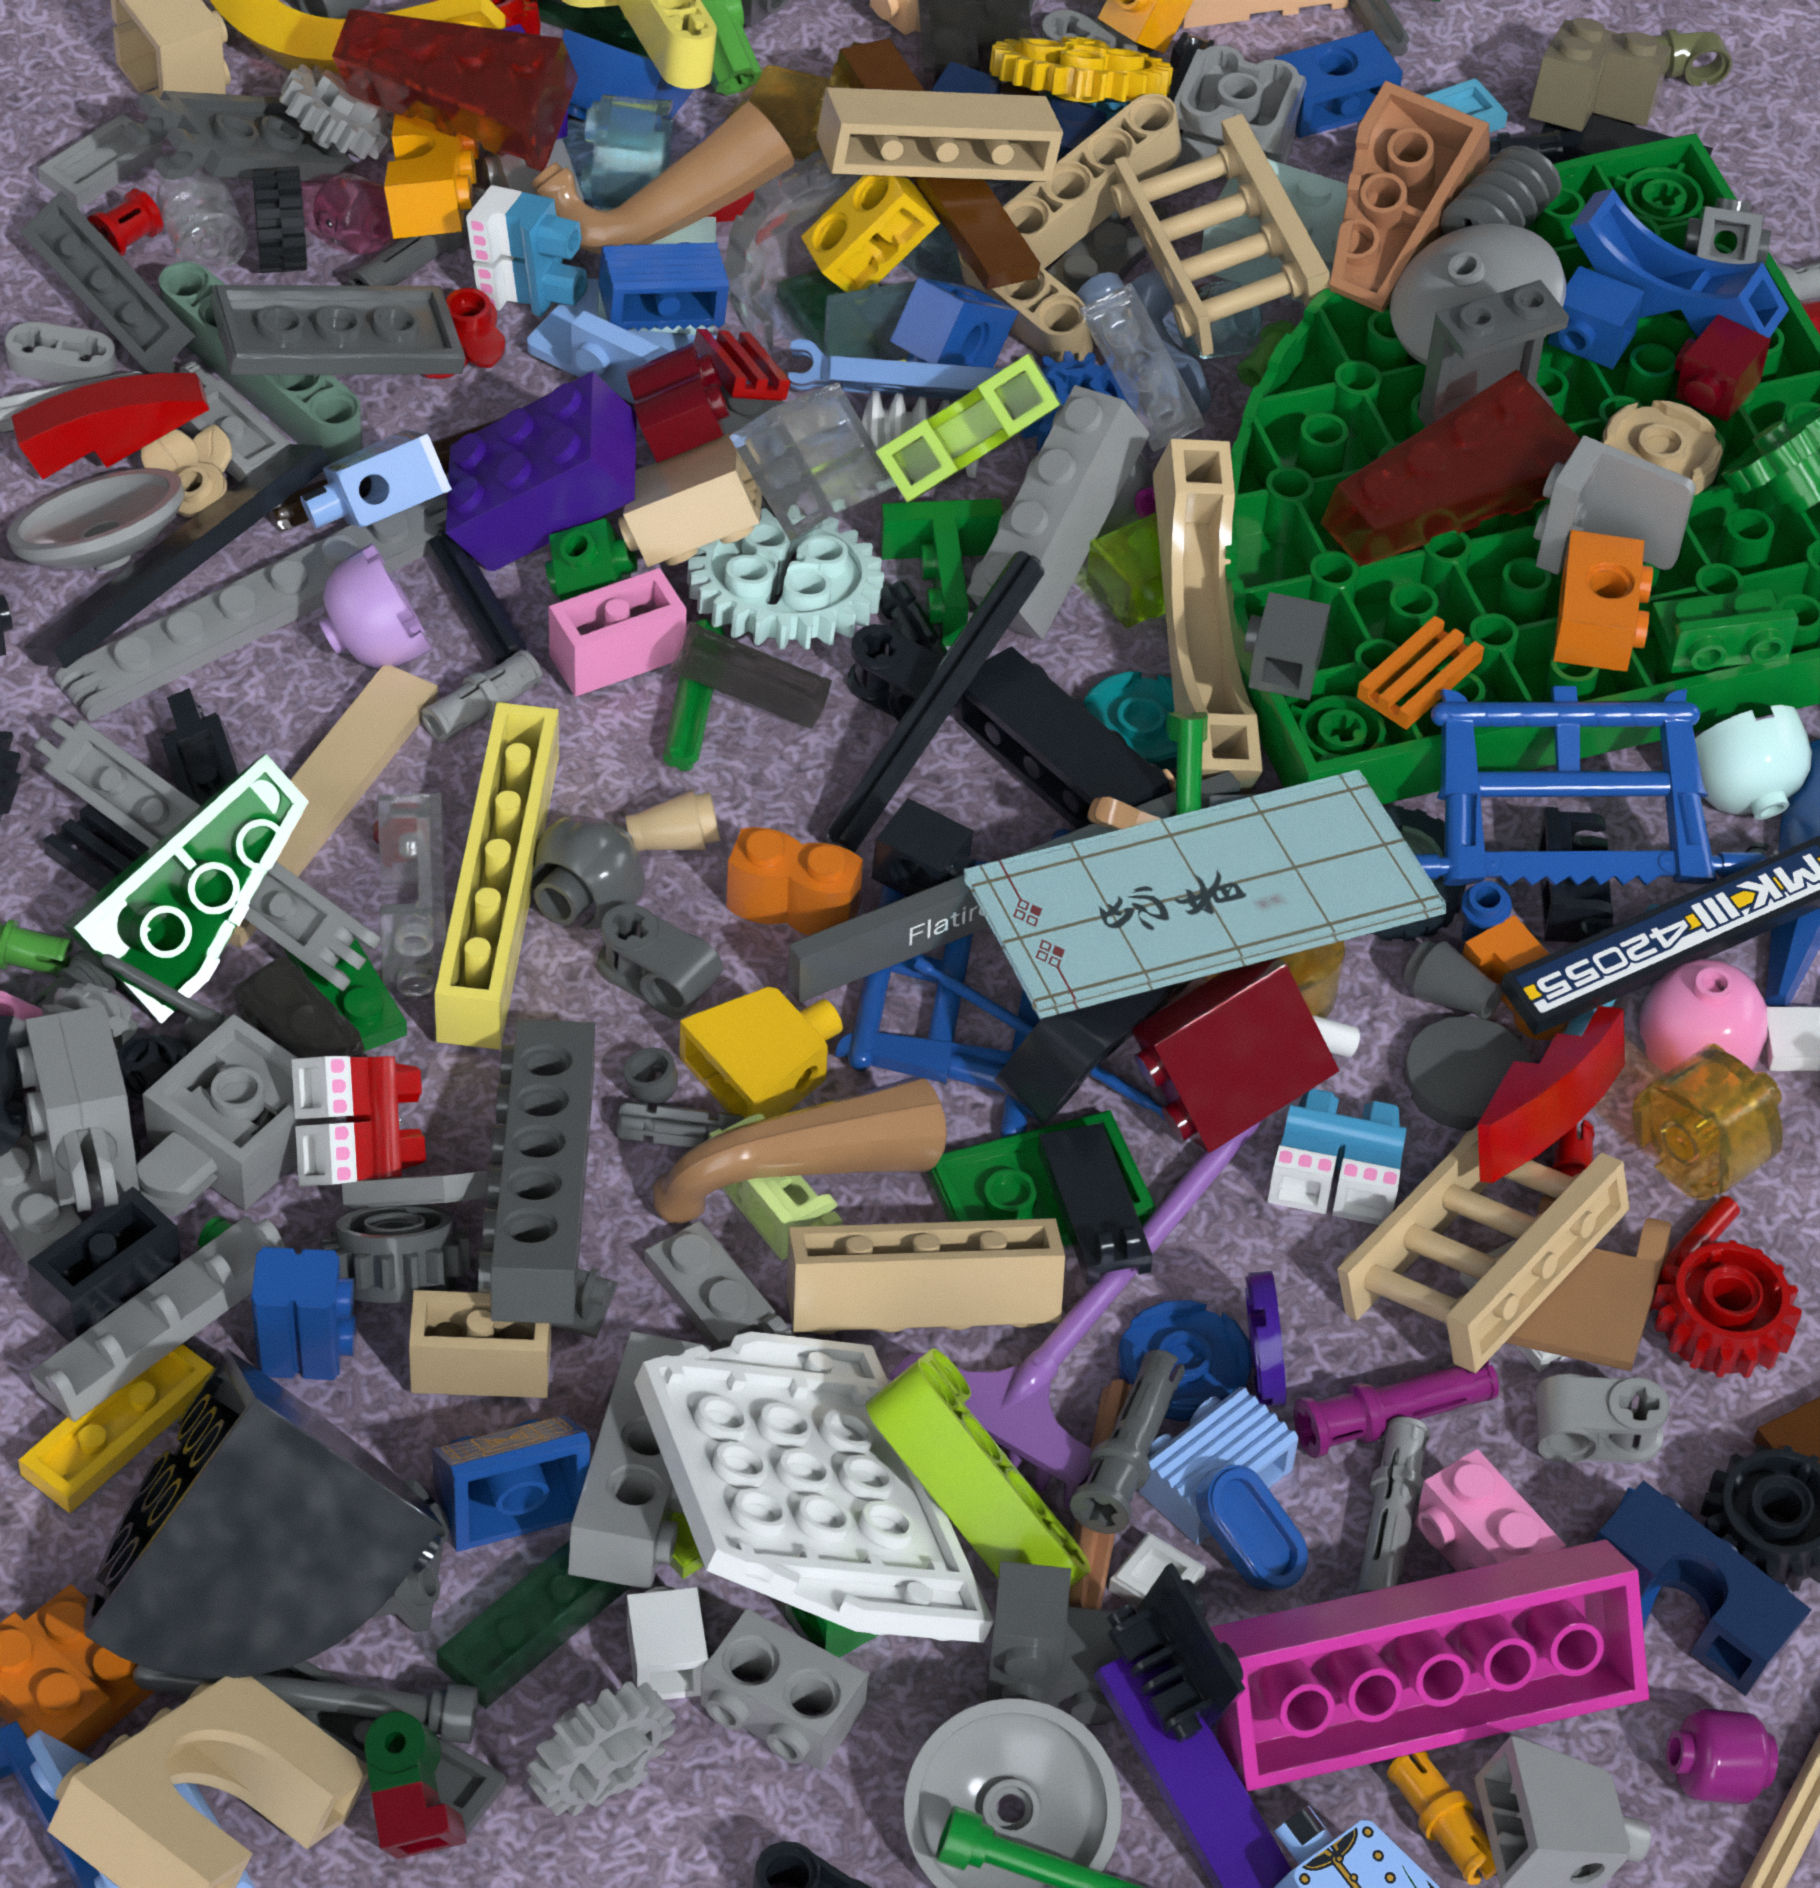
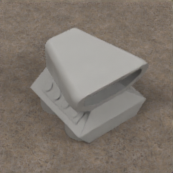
M1216 45L1204 50L1197 49L1174 100L1179 129L1183 130L1181 135V154L1165 172L1217 154V147L1224 145L1221 121L1241 113L1244 115L1267 159L1286 165L1293 148L1297 116L1307 85L1305 76L1299 75L1297 69L1292 64L1283 60L1269 59L1258 64L1245 61L1243 55L1237 49L1229 46Z

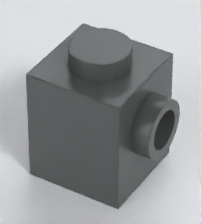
M1269 592L1263 616L1251 614L1245 637L1244 651L1253 653L1248 688L1310 701L1324 648L1330 611L1329 604Z

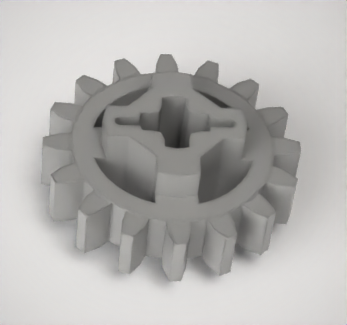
M301 64L297 70L292 69L280 90L282 95L279 101L288 106L286 113L291 117L297 118V122L301 123L299 127L313 135L312 140L327 150L333 147L344 154L347 151L365 160L367 155L375 160H379L382 154L387 155L393 145L391 136L394 119L390 118L393 111L384 107L383 103L378 101L379 97L367 90L368 84L353 75L349 77L341 76V74L336 72L332 73L329 70H324L318 65H315L313 70L304 64Z
M631 1681L626 1682L616 1695H613L608 1688L602 1690L595 1702L588 1705L582 1702L576 1706V1709L570 1708L557 1720L553 1726L557 1733L555 1737L539 1743L536 1747L541 1757L528 1764L527 1770L532 1776L527 1782L547 1809L550 1808L556 1816L561 1815L566 1810H568L571 1816H577L587 1803L596 1808L608 1796L615 1793L619 1794L626 1789L632 1790L643 1781L649 1773L645 1765L648 1760L663 1755L666 1751L661 1742L674 1734L675 1729L670 1722L676 1717L657 1691L653 1690L647 1682H644L637 1688Z

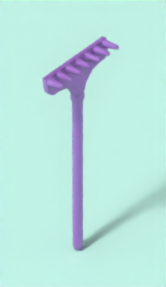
M1265 1119L1211 1153L1204 1151L1144 1222L1142 1229L1152 1254ZM1136 1267L1102 1273L1100 1275V1282L1091 1285L1038 1350L1032 1351L1022 1364L997 1372H969L958 1368L971 1390V1397L964 1402L967 1408L992 1439L1007 1448V1457L1017 1470L1023 1458L1036 1465L1035 1489L1037 1491H1044L1051 1475L1065 1482L1064 1506L1066 1508H1070V1500L1076 1488L1085 1484L1091 1472L1089 1457L1092 1450L1073 1438L1057 1423L1049 1404L1051 1380L1058 1373L1060 1364L1136 1275ZM914 1353L904 1358L890 1373L889 1380L892 1381L925 1353Z

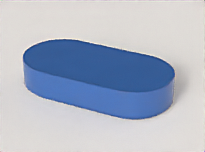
M1242 1465L1219 1467L1208 1472L1202 1478L1197 1488V1512L1203 1524L1243 1579L1252 1587L1263 1591L1281 1590L1295 1585L1301 1579L1307 1567V1545L1300 1531L1260 1476L1252 1469Z

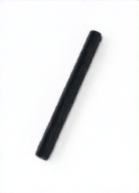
M1018 551L1012 556L824 831V838L828 844L837 845L854 853L856 852L1043 577L1045 569L1037 557L1023 551Z

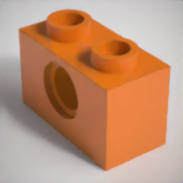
M1571 530L1562 570L1553 656L1554 662L1628 671L1633 647L1644 649L1649 624V612L1639 610V603L1648 604L1653 579V567L1643 566L1645 540Z

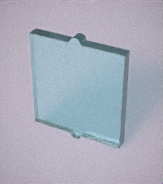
M916 281L881 287L874 283L868 289L828 295L823 354L830 358L831 356L906 361L909 352L890 342V339Z

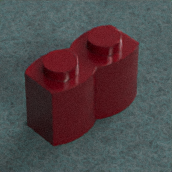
M690 343L626 370L628 383L634 398L633 403L637 419L657 463L724 436L721 420L730 417V413L719 388L722 386L719 374L709 353L698 356L693 343Z

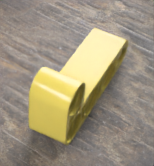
M561 0L568 5L579 8L618 5L661 77L667 83L683 89H697L708 85L712 80L717 27L701 0Z

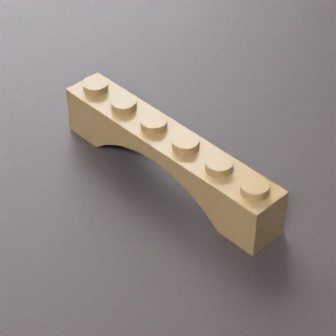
M1171 438L1153 472L1174 709L1175 712H1181L1183 715H1192L1193 712H1206L1208 714L1207 740L1203 742L1202 780L1230 771L1241 784L1240 795H1248L1262 773L1257 714L1248 699L1239 663L1235 655L1226 595L1225 565L1230 564L1231 560L1225 559L1226 545H1231L1235 500L1230 441Z

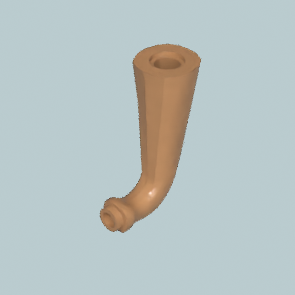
M743 100L699 142L648 185L615 209L597 210L585 204L576 192L574 174L567 167L562 169L557 162L543 170L532 181L531 185L536 190L535 195L555 200L556 215L558 217L580 222L582 235L581 249L601 254L602 246H620L624 244L648 245L675 233L742 198L794 166V158L782 136L765 115L750 101Z
M913 1076L858 1094L736 1127L692 1148L675 1163L670 1171L660 1175L652 1185L654 1208L658 1215L667 1222L685 1223L698 1218L704 1213L706 1207L705 1197L708 1194L724 1186L749 1179L816 1174L929 1171L936 1166L944 1153L947 1139L946 1120L941 1102L934 1088L925 1078Z

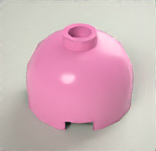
M1697 959L1684 963L1666 973L1660 980L1654 982L1641 1007L1638 1027H1640V1035L1646 1045L1645 1053L1648 1059L1665 1074L1689 1084H1699L1700 1079L1719 1080L1728 1077L1729 1082L1737 1081L1755 1068L1763 1053L1767 1040V1005L1755 982L1739 968L1720 960Z

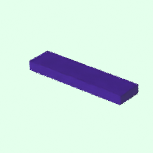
M1161 1647L1127 1665L1122 1657L1099 1668L1093 1677L1214 1888H1274L1292 1869L1204 1718L1198 1719L1203 1727L1201 1732L1184 1742L1178 1743L1173 1733L1165 1734L1161 1725L1147 1703L1150 1698L1181 1683L1180 1680L1146 1697H1143L1140 1688L1147 1682L1172 1669L1171 1664L1168 1662L1137 1678H1132L1129 1672L1135 1664L1162 1650Z

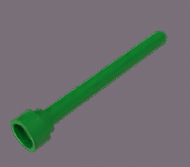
M955 1805L952 1807L945 1822L935 1856L936 1862L962 1871L966 1869L967 1865L980 1869L984 1862L1056 1888H1145L993 1834V1826L982 1823L983 1815Z

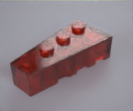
M349 9L332 54L351 96L408 119L416 116L434 124L436 130L455 137L459 133L479 141L485 150L502 157L506 153L523 159L527 167L540 172L547 167L578 80L563 38Z
M1516 369L1337 484L1320 523L1360 567L1429 544L1434 536L1453 530L1460 534L1479 527L1482 520L1506 512L1513 516L1533 509L1536 502L1548 499L1543 496V490L1555 463L1566 464L1581 439Z

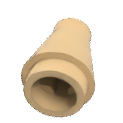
M694 789L640 813L625 816L628 833L631 835L638 852L644 850H706L705 844L720 841L710 792L695 795Z

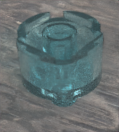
M603 94L601 101H593L592 108L587 109L585 142L594 143V155L589 157L588 165L583 166L581 192L585 200H592L593 208H617L670 166L673 119L662 118V116H668L672 110V100Z

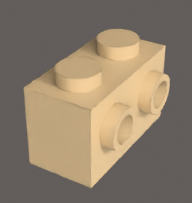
M414 1290L409 1339L411 1393L548 1398L551 1323L491 1321V1293Z

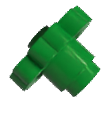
M1820 407L1800 415L1787 425L1781 420L1766 428L1752 439L1754 445L1748 448L1743 453L1744 455L1731 462L1722 472V476L1734 494L1741 493L1743 495L1766 484L1780 506L1786 504L1793 515L1812 507L1820 501V454L1817 451L1820 446Z

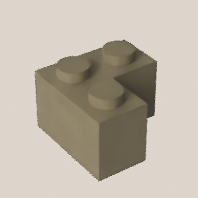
M1576 18L1573 21L1565 19L1543 55L1529 118L1582 132L1592 113L1646 127L1658 103L1671 47L1658 44L1659 42L1655 37L1645 33L1631 32L1624 35L1605 30V26L1602 23L1593 19Z

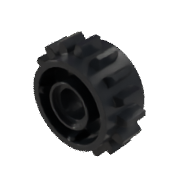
M1757 1445L1754 1453L1745 1458L1737 1453L1731 1455L1726 1472L1715 1470L1709 1485V1492L1705 1493L1700 1514L1707 1517L1704 1525L1705 1528L1717 1537L1730 1542L1740 1555L1770 1578L1784 1585L1787 1584L1792 1592L1799 1591L1802 1581L1809 1577L1820 1583L1819 1457L1814 1454L1808 1457L1794 1452L1792 1446L1785 1445L1783 1449L1766 1450L1763 1445ZM1765 1513L1780 1514L1790 1522L1780 1523L1773 1521Z

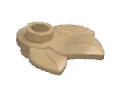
M214 424L205 428L193 440L182 431L175 429L141 448V460L145 468L166 469L180 477L185 490L184 499L177 512L181 516L193 518L227 492V482L223 472L232 458V445L225 432Z

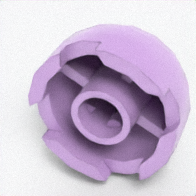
M371 543L338 564L326 580L323 600L329 617L320 621L319 624L336 654L348 649L354 658L363 665L375 669H380L383 665L398 667L433 650V647L422 632L425 631L399 583H396L392 575H388L383 566L385 563L383 556L377 547Z

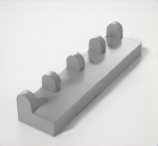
M246 1216L30 1371L29 1374L37 1392L73 1422H76L250 1295L253 1287L256 1253L262 1247L285 1248L275 1226L266 1218L257 1224Z

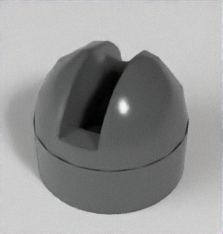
M652 1047L639 1050L631 1055L624 1064L623 1074L627 1087L638 1102L654 1103L655 1105L665 1103L678 1088V1071L674 1059L664 1049ZM656 1072H662L661 1077L655 1080Z

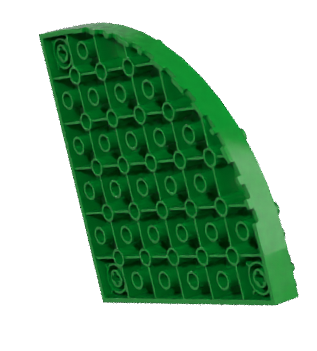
M1695 133L1595 153L1553 164L1562 182L1561 192L1537 216L1534 222L1525 229L1542 237L1554 249L1562 265L1567 285L1579 266L1595 271L1570 228L1595 192L1614 188L1621 201L1643 225L1666 242L1681 250L1684 248L1689 218L1700 219L1701 209L1705 206L1715 207L1716 198L1737 199ZM1727 231L1719 232L1714 239L1715 248L1723 254L1731 253L1736 246L1734 235ZM1769 251L1765 267L1789 310L1770 337L1771 341L1761 382L1728 422L1675 397L1680 372L1674 369L1677 356L1689 338L1698 339L1690 329L1687 319L1680 309L1639 318L1634 337L1613 369L1549 345L1550 334L1546 335L1536 382L1554 404L1551 422L1448 456L1418 417L1426 365L1414 359L1401 345L1392 325L1390 303L1381 313L1330 291L1329 287L1323 289L1304 310L1303 319L1291 334L1286 333L1276 345L1268 360L1264 376L1259 385L1254 386L1249 395L1237 440L1234 441L1231 450L1235 500L1231 545H1226L1225 559L1231 560L1230 564L1225 565V584L1235 655L1239 663L1248 699L1257 714L1259 738L1287 795H1299L1360 780L1377 806L1440 790L1441 727L1437 726L1431 719V710L1437 703L1405 730L1357 698L1359 683L1434 616L1445 621L1443 630L1447 633L1456 628L1465 634L1463 643L1467 646L1474 641L1484 646L1482 662L1451 689L1465 696L1468 702H1552L1551 688L1553 686H1576L1578 702H1662L1670 693L1687 689L1686 702L1694 703L1700 710V719L1693 725L1694 733L1708 730L1724 720L1750 710L1753 711L1755 718L1773 715L1770 706L1785 705L1799 709L1820 704V501L1807 510L1793 515L1786 504L1782 506L1778 504L1766 484L1743 495L1741 493L1734 494L1722 476V472L1731 462L1744 455L1743 453L1754 445L1752 439L1763 430L1781 420L1787 425L1800 415L1820 407V334ZM1653 400L1671 401L1691 407L1707 418L1716 429L1715 438L1718 440L1719 445L1720 442L1722 445L1723 453L1719 469L1713 483L1699 494L1694 495L1678 559L1673 567L1669 570H1662L1655 567V565L1643 562V566L1653 567V579L1648 604L1639 603V610L1649 612L1650 618L1653 602L1771 588L1779 609H1794L1799 619L1789 659L1776 660L1764 664L1752 663L1719 667L1707 671L1695 670L1670 673L1649 619L1644 649L1633 647L1627 672L1554 662L1553 656L1563 568L1556 575L1536 566L1541 541L1533 538L1543 509L1547 504L1550 505L1551 499L1543 496V490L1555 463L1566 464L1583 436L1601 442L1609 418L1626 405L1638 402L1637 408L1644 406L1652 407ZM1269 592L1330 605L1324 648L1310 701L1248 688L1253 653L1244 651L1245 637L1251 614L1263 616ZM1449 655L1428 674V678L1416 689H1411L1395 704L1399 707L1403 706L1455 658ZM1474 727L1478 772L1529 771L1556 764L1554 727ZM1580 727V759L1660 741V727Z

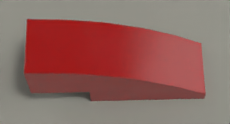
M154 373L119 377L84 385L47 398L11 417L18 446L43 480L93 451L96 452L105 467L108 468L210 409L202 381L196 373Z

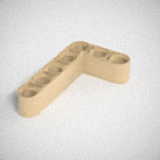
M1154 93L1136 98L1059 160L1055 166L1052 182L1034 181L1003 206L1041 263L1036 279L986 290L958 249L964 284L973 286L1018 310L1019 312L1010 331L1040 356L1047 355L1058 363L1063 361L1064 351H1071L1077 361H1083L1089 352L1092 353L1093 343L1085 304L1078 296L1049 274L1045 268L1116 211L1110 191V186L1118 183L1115 159L1125 156L1138 182L1161 174L1178 159L1181 154L1182 143L1176 106L1172 100L1162 94Z

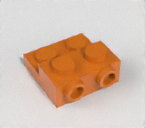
M70 1583L26 1620H23L16 1612H13L0 1623V1716L9 1724L17 1721L27 1739L38 1730H41L82 1753L155 1691L142 1689L135 1684L133 1671L138 1664L119 1657L85 1636L83 1624L85 1609L89 1599Z

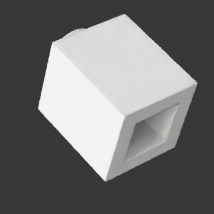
M660 1586L651 1588L644 1593L627 1595V1636L634 1686L637 1688L644 1682H647L663 1700L701 1696V1674L703 1667L708 1662V1654L697 1587L676 1589Z

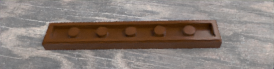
M890 38L839 49L837 65L852 88L925 91ZM912 177L986 290L1038 277L1041 263L984 179Z

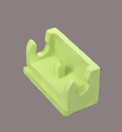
M763 1114L749 1116L723 1131L719 1128L709 1133V1139L736 1127L766 1118ZM801 1175L755 1178L722 1187L724 1192L781 1261L788 1258L789 1227L842 1225L841 1217L835 1211L831 1212L838 1206L837 1202L830 1194L818 1196Z

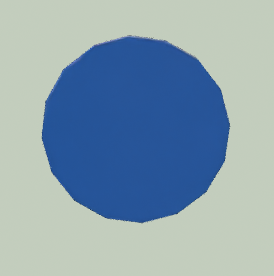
M1193 1300L1163 1301L1141 1310L1131 1320L1130 1327L1122 1335L1117 1352L1119 1378L1124 1379L1127 1384H1134L1142 1359L1151 1350L1167 1351L1178 1358L1171 1374L1175 1365L1181 1363L1184 1365L1185 1373L1172 1396L1165 1418L1175 1421H1190L1195 1411L1207 1399L1217 1396L1220 1400H1224L1239 1387L1247 1386L1252 1368L1249 1340L1234 1319L1222 1312V1317L1214 1312L1207 1311V1304Z

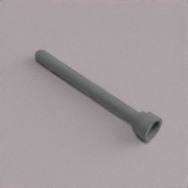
M137 1665L133 1671L134 1682L142 1689L191 1695L205 1681H210L214 1684L220 1680L176 1676L141 1665ZM269 1675L252 1676L292 1708L378 1718L388 1712L403 1711L413 1715L424 1724H428V1727L433 1732L441 1733L442 1741L471 1744L478 1705L479 1689L477 1686L449 1683L447 1690L434 1689L432 1695H423Z

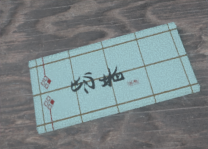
M1360 770L964 869L965 884L970 888L1026 992L1032 1004V1009L1037 1013L1039 1019L1446 914L1444 898L1437 891Z

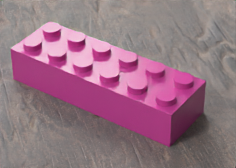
M1606 1539L1210 1627L1219 1643L1222 1641L1226 1642L1233 1649L1243 1670L1242 1683L1246 1689L1218 1723L1217 1733L1219 1744L1247 1792L1649 1700L1638 1569Z

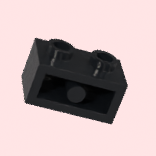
M131 1187L118 1197L117 1205L103 1207L27 1262L34 1310L71 1343L181 1263L177 1225L135 1187Z

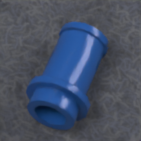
M1482 881L1464 892L1461 900V911L1465 917V924L1462 929L1464 933L1461 936L1464 944L1466 941L1495 925L1503 923L1509 918L1512 910L1511 898L1507 891L1499 884L1492 881Z

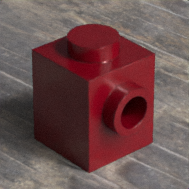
M1718 314L1697 340L1689 338L1681 348L1674 369L1680 372L1675 397L1728 422L1761 382L1771 339Z

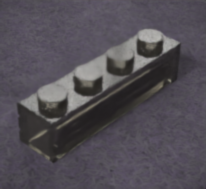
M691 621L678 644L670 671L680 674L685 678L692 679L721 693L738 698L810 729L814 727L825 707L832 680L826 677H821L703 628Z

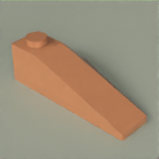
M1385 80L1358 127L1353 168L1347 186L1346 206L1343 222L1340 225L1329 284L1330 291L1381 313L1391 302L1394 286L1407 264L1422 249L1441 236V219L1445 208L1481 173L1490 161L1489 123Z

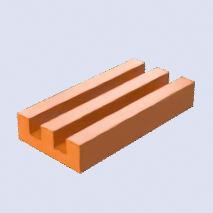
M1434 616L1359 683L1357 698L1407 730L1442 698L1440 693L1442 689L1451 690L1482 662L1484 646L1476 641L1467 646L1463 643L1465 634L1456 628L1447 633L1443 630L1445 621ZM1449 655L1455 658L1403 706L1399 707L1395 704L1411 689H1416L1428 678V674Z

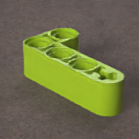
M936 1348L930 1349L866 1401L865 1407L869 1417L879 1432L997 1578H999L1000 1561L1071 1568V1588L1091 1571L1085 1554L964 1404L971 1397V1390L958 1368L941 1351Z

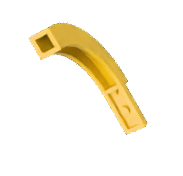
M209 0L224 19L258 50L281 66L292 71L293 68L297 70L301 64H304L311 70H313L315 65H318L324 70H329L332 73L336 72L341 74V76L349 77L353 75L366 84H381L405 80V59H425L432 56L434 52L455 47H476L485 40L498 38L499 30L506 28L505 15L490 0H438L384 14L350 19L325 18L306 14L283 4L279 0Z

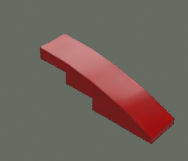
M1598 1006L1582 1036L1556 1033L1539 1064L1513 1061L1477 1124L1480 1182L1494 1183L1537 1157L1574 1128L1604 1097L1625 1066L1624 1008Z

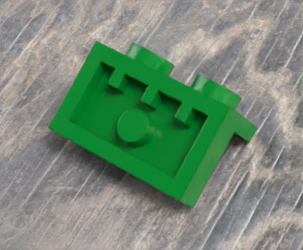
M1771 588L1653 602L1649 618L1670 673L1695 670L1707 671L1719 667L1752 663L1764 664L1776 660L1789 659L1799 622L1794 609H1779Z

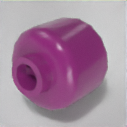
M1700 1708L1691 1712L1684 1719L1680 1729L1674 1730L1670 1734L1666 1746V1763L1669 1771L1676 1774L1679 1787L1690 1799L1731 1804H1749L1760 1795L1762 1789H1767L1771 1786L1775 1779L1778 1768V1747L1774 1736L1771 1733H1767L1765 1725L1756 1715L1745 1712Z

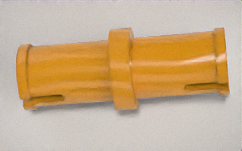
M1426 1751L1411 1754L1416 1760L1415 1763L1412 1762L1409 1755L1397 1757L1389 1766L1387 1777L1397 1786L1419 1815L1418 1827L1425 1837L1430 1841L1437 1840L1462 1872L1463 1878L1469 1885L1480 1884L1481 1877L1476 1872L1477 1869L1485 1880L1495 1875L1497 1872L1488 1835L1472 1816L1473 1804L1462 1791H1453L1430 1761Z

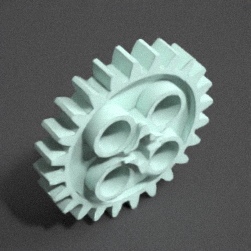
M762 508L760 524L755 525L754 530L749 535L727 544L721 543L720 539L699 547L698 552L688 559L687 583L689 584V599L698 600L697 612L699 614L712 613L711 625L713 627L732 624L731 637L733 638L750 632L754 634L753 641L754 645L757 646L769 637L776 639L779 649H785L789 640H797L804 649H810L811 638L818 637L822 642L830 646L834 644L835 632L851 638L854 636L855 625L868 626L870 613H878L881 589L884 582V573L881 572L882 560L881 557L872 556L873 545L871 543H857L858 531L850 530L839 533V521L836 519L821 525L816 523L817 516L815 512L809 513L801 520L795 519L792 509L786 508L782 518H774L767 508ZM797 552L796 561H792L788 566L792 554ZM783 588V593L778 603L774 605L775 595H778Z

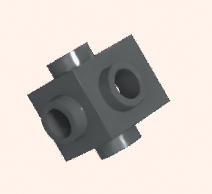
M1716 198L1715 207L1705 206L1701 209L1700 219L1689 218L1683 251L1721 263L1751 264L1763 262L1765 265L1771 230L1762 229L1764 215L1750 213V202ZM1727 231L1734 235L1736 246L1731 253L1723 254L1715 248L1714 239L1719 232Z

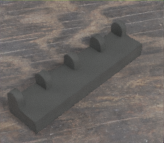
M60 191L19 232L150 374L177 373L178 368L172 362V359L195 337V334L73 202Z

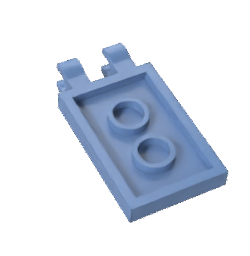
M796 339L791 341L790 350L792 351V357L798 359L806 358L813 365L805 373L788 372V378L790 379V388L799 392H807L819 388L831 389V391L871 394L873 390H877L881 395H896V393L908 397L922 396L934 399L959 400L1003 369L831 356L830 358L825 356L812 341Z

